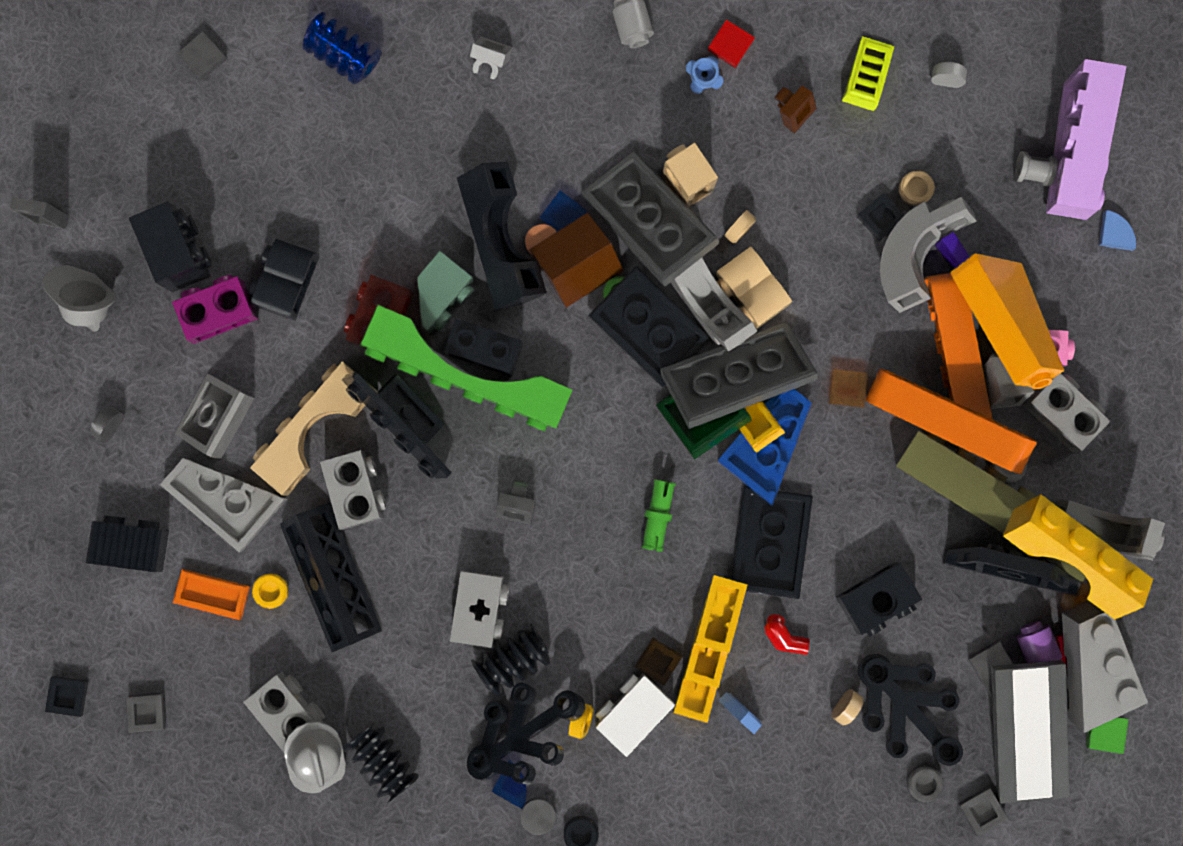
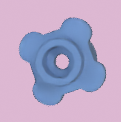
M708 56L707 58H701L697 61L691 60L687 63L686 72L690 74L692 80L690 88L694 93L700 94L704 89L711 87L719 89L722 86L723 77L719 75V61L716 57ZM706 72L708 76L704 78L701 76V73Z

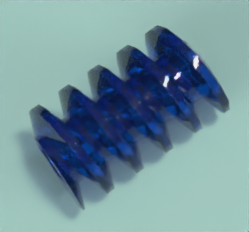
M326 12L319 13L311 21L304 35V51L314 53V57L318 61L325 60V64L330 69L337 67V73L340 76L348 75L350 83L357 84L361 82L376 67L382 55L381 50L377 49L373 54H368L371 43L367 41L358 47L357 44L360 38L358 34H354L350 39H346L348 27L343 26L336 32L337 20L332 18L324 24Z

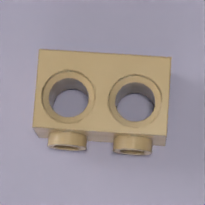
M696 143L687 148L682 144L667 154L668 160L665 161L662 177L688 207L713 192L718 176Z

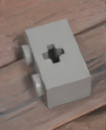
M464 570L460 572L450 642L492 648L494 640L501 641L504 620L498 619L500 605L506 606L509 593V585L503 584L504 576ZM480 599L485 600V607L490 608V613H485L482 619H478L477 612L471 609L472 605H477Z

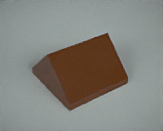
M585 213L529 249L566 308L623 272L611 242L589 213Z

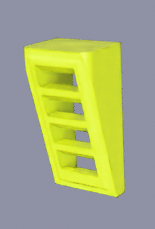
M861 37L842 98L843 102L871 111L877 108L895 46L867 37ZM869 48L885 53L884 58L881 59L865 54V50ZM862 61L881 66L880 70L861 65ZM859 72L876 77V82L858 77ZM858 84L874 89L873 93L855 89V85Z

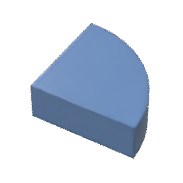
M1106 210L1103 212L1099 246L1133 251L1136 249L1134 231L1122 216Z
M726 692L718 700L753 734L762 726L761 721L731 693Z

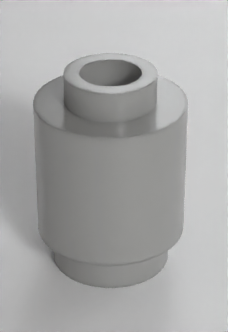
M615 0L613 2L615 9H613L612 14L621 44L629 45L630 48H639L648 44V38L653 36L654 31L645 1Z

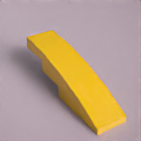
M713 575L674 706V714L708 723L727 654L730 653L747 584Z

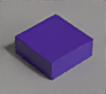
M954 232L935 244L952 271L970 258Z

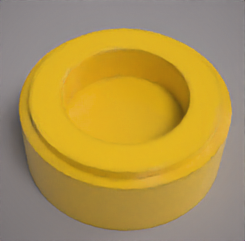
M270 573L260 576L255 581L252 594L258 605L263 608L272 609L281 606L286 601L289 588L283 577Z
M585 703L583 715L576 721H570L569 736L578 739L585 738L593 717L594 709L592 705Z

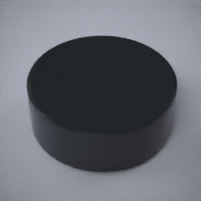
M576 816L565 825L564 841L567 846H595L599 838L598 827L591 818Z

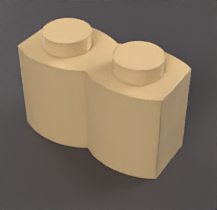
M751 246L717 270L716 276L719 280L716 282L728 298L732 296L739 309L753 322L756 329L792 303L785 289L771 274L768 267Z

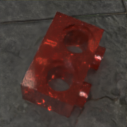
M370 275L368 283L363 281L359 288L356 300L360 304L356 314L351 313L346 321L344 333L347 334L345 340L367 349L360 346L363 339L362 330L370 323L376 309L374 303L376 295L383 291L390 292L392 299L385 308L405 316L413 296L411 290Z

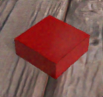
M726 19L707 51L736 68L754 42L755 37Z

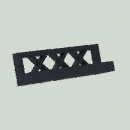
M328 503L296 514L280 523L331 652L382 632L342 531L338 528L331 504ZM322 514L327 525L325 535L315 531L310 518ZM328 547L338 552L340 557L338 568L328 563L326 558ZM342 579L352 586L354 592L351 600L343 597L340 592L339 586ZM355 612L364 616L369 628L359 634L352 621Z

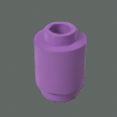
M1035 621L1020 628L1022 633L1017 635L1016 638L1027 663L1056 661L1063 657L1050 625H1042L1040 621Z

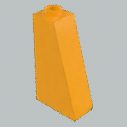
M975 253L951 271L956 285L1015 385L1041 389L1050 385L1054 377L1065 371L1022 263Z

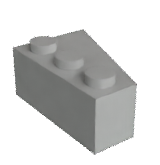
M1086 601L1063 612L1064 656L1067 657L1068 671L1066 688L1069 691L1068 719L1085 733L1147 704L1148 701L1116 620L1090 601Z

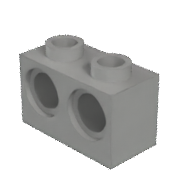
M1060 373L1052 379L1053 381L1050 385L1037 389L1023 403V406L1072 453L1081 452L1110 423V420L1103 415L1105 410L1097 401L1091 398L1087 399L1078 391L1080 386L1072 377ZM1052 390L1057 391L1061 396V404L1058 408L1050 403L1049 394ZM1077 414L1082 415L1086 420V428L1083 432L1079 431L1075 426L1074 420Z
M359 450L320 462L339 530L384 518L382 510H386L387 505L382 490H376L372 477L377 476V469L372 456L366 457L365 452ZM355 463L359 468V476L355 481L349 483L343 477V469L347 464ZM359 496L365 497L369 503L368 511L362 516L356 515L352 510V503Z
M281 672L243 703L284 752V744L288 735L293 731L291 726L293 717H301L306 723L317 721L323 723L322 720L325 718V715L316 703L312 701L308 704L300 694L303 688L293 675L289 674L286 677ZM272 689H278L284 694L285 703L282 707H276L271 703L269 695Z

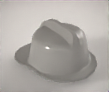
M70 265L55 267L49 270L43 277L42 286L45 292L58 305L61 316L67 323L74 326H86L93 332L99 330L100 322L107 317L109 307L115 302L116 295L112 289L96 274Z
M318 721L307 722L296 727L288 735L284 744V756L290 780L297 789L307 793H319L342 779L346 766L342 744L337 731L329 724Z

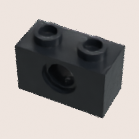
M899 562L890 564L836 596L838 603L856 633L860 635L867 633L868 636H872L886 628L885 621L895 615L900 619L911 614L917 609L914 604L922 600L904 567ZM882 591L886 594L888 602L884 609L877 611L872 605V598L877 592Z

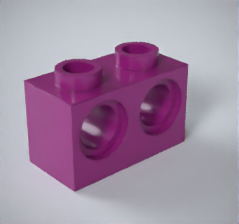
M232 275L219 277L212 282L213 286L200 290L199 287L186 290L180 294V299L172 301L187 341L196 344L258 319L246 285L238 276L234 278ZM231 293H237V305L232 309L226 310L224 307L225 297ZM198 306H204L206 310L204 318L199 322H193V310Z

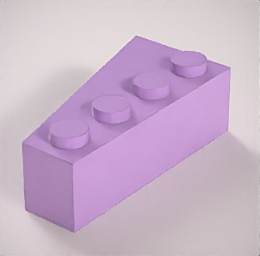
M1084 59L1064 82L1053 155L1058 159V166L1054 182L1049 186L1047 214L1087 220L1101 209L1105 197V192L1102 188L1108 170V157L1127 66Z

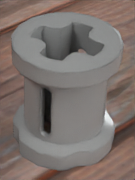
M1021 151L1016 160L1014 180L1022 182L1026 179L1042 182L1043 186H1051L1057 172V157L1050 156L1046 159L1029 156L1028 152Z

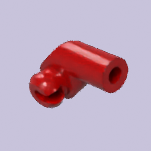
M772 614L768 616L764 630L775 649L802 655L808 654L809 638L791 635L784 625L785 618L782 615Z

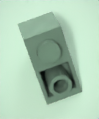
M441 251L436 254L417 277L422 327L430 334L434 329L440 332L452 318V315L448 312L457 302L460 305L464 304L474 291L471 287L474 282L472 276Z

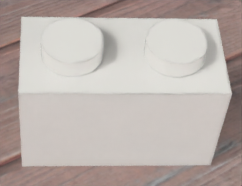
M644 673L639 678L633 674L619 689L623 695L614 704L608 700L595 715L599 719L595 723L596 729L626 757L675 706L674 702Z

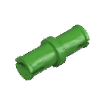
M654 479L650 508L645 510L644 515L648 518L641 548L663 552L667 523L672 521V514L669 513L676 483Z

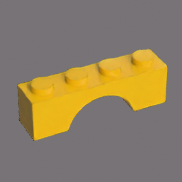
M1042 494L1013 510L1003 537L1030 557H1052L1076 567L1086 576L1090 583L1091 589L1087 599L1114 620L1145 606L1153 578Z

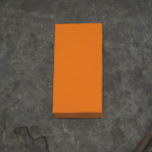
M182 569L173 603L242 620L251 586Z

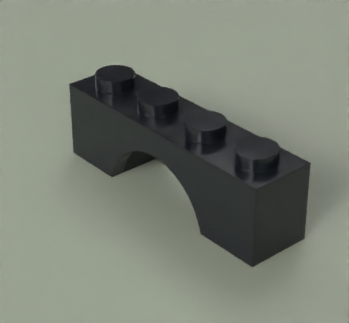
M508 162L482 163L457 177L495 309L519 306L547 294L538 261L523 257L515 249L509 237L507 225L508 212L513 200L517 196V191Z

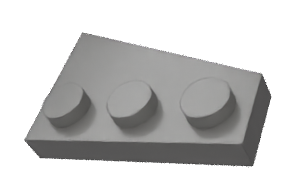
M182 458L160 484L238 552H242L287 500L186 458Z

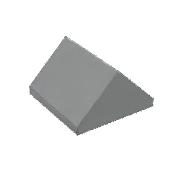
M207 373L174 434L210 457L222 459L255 398Z

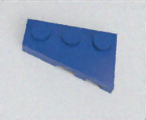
M795 389L771 397L765 404L784 430V434L756 453L741 432L718 459V462L771 506H773L812 406V402Z

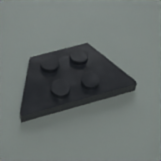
M988 544V548L971 547L946 550L943 564L1079 597L1082 582L1056 565L1046 563V557H1030L1026 553H1024V557L1009 554V548L996 544Z

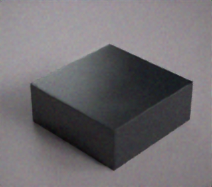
M883 193L859 213L857 218L880 242L893 230L904 215L887 195Z
M52 676L50 678L45 712L77 717L83 716L88 681Z

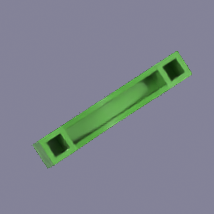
M377 305L360 346L367 348L364 354L383 363L386 357L399 362L397 369L416 377L419 371L432 376L430 383L448 391L451 385L464 390L462 397L478 404H482L483 399L496 404L494 411L513 418L515 413L527 417V425L545 432L547 426L557 428L572 393V389L542 376L521 381L499 382L483 380L465 374L447 364L430 349L419 335L410 318L380 305Z

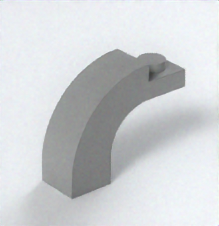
M962 197L945 201L934 211L924 201L902 217L886 240L880 262L881 283L888 303L899 313L931 299L923 277V263L930 248L950 233L956 232L977 221L973 210Z
M700 258L670 282L699 324L717 345L722 344L730 351L757 332L753 322L733 304L720 288L703 258Z
M1057 500L1056 506L1080 524H1084L1101 534L1102 537L1100 539L1121 555L1153 561L1156 552L1163 546L1165 538L1163 533L1164 522L1151 518L1121 516L1070 500Z

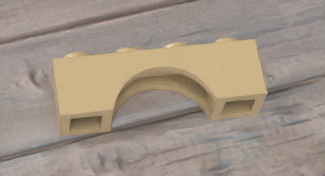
M343 361L339 366L333 364L321 378L324 383L316 392L313 390L309 391L298 405L301 408L293 419L287 417L276 429L278 436L270 445L267 443L262 445L253 456L255 463L250 468L283 496H288L310 471L304 456V441L311 426L322 417L330 414H347L356 417L366 406L363 402L360 404L353 400L346 392L347 385L342 381V378L346 374L354 373L355 371ZM370 385L373 388V390L377 393L378 391L372 385Z

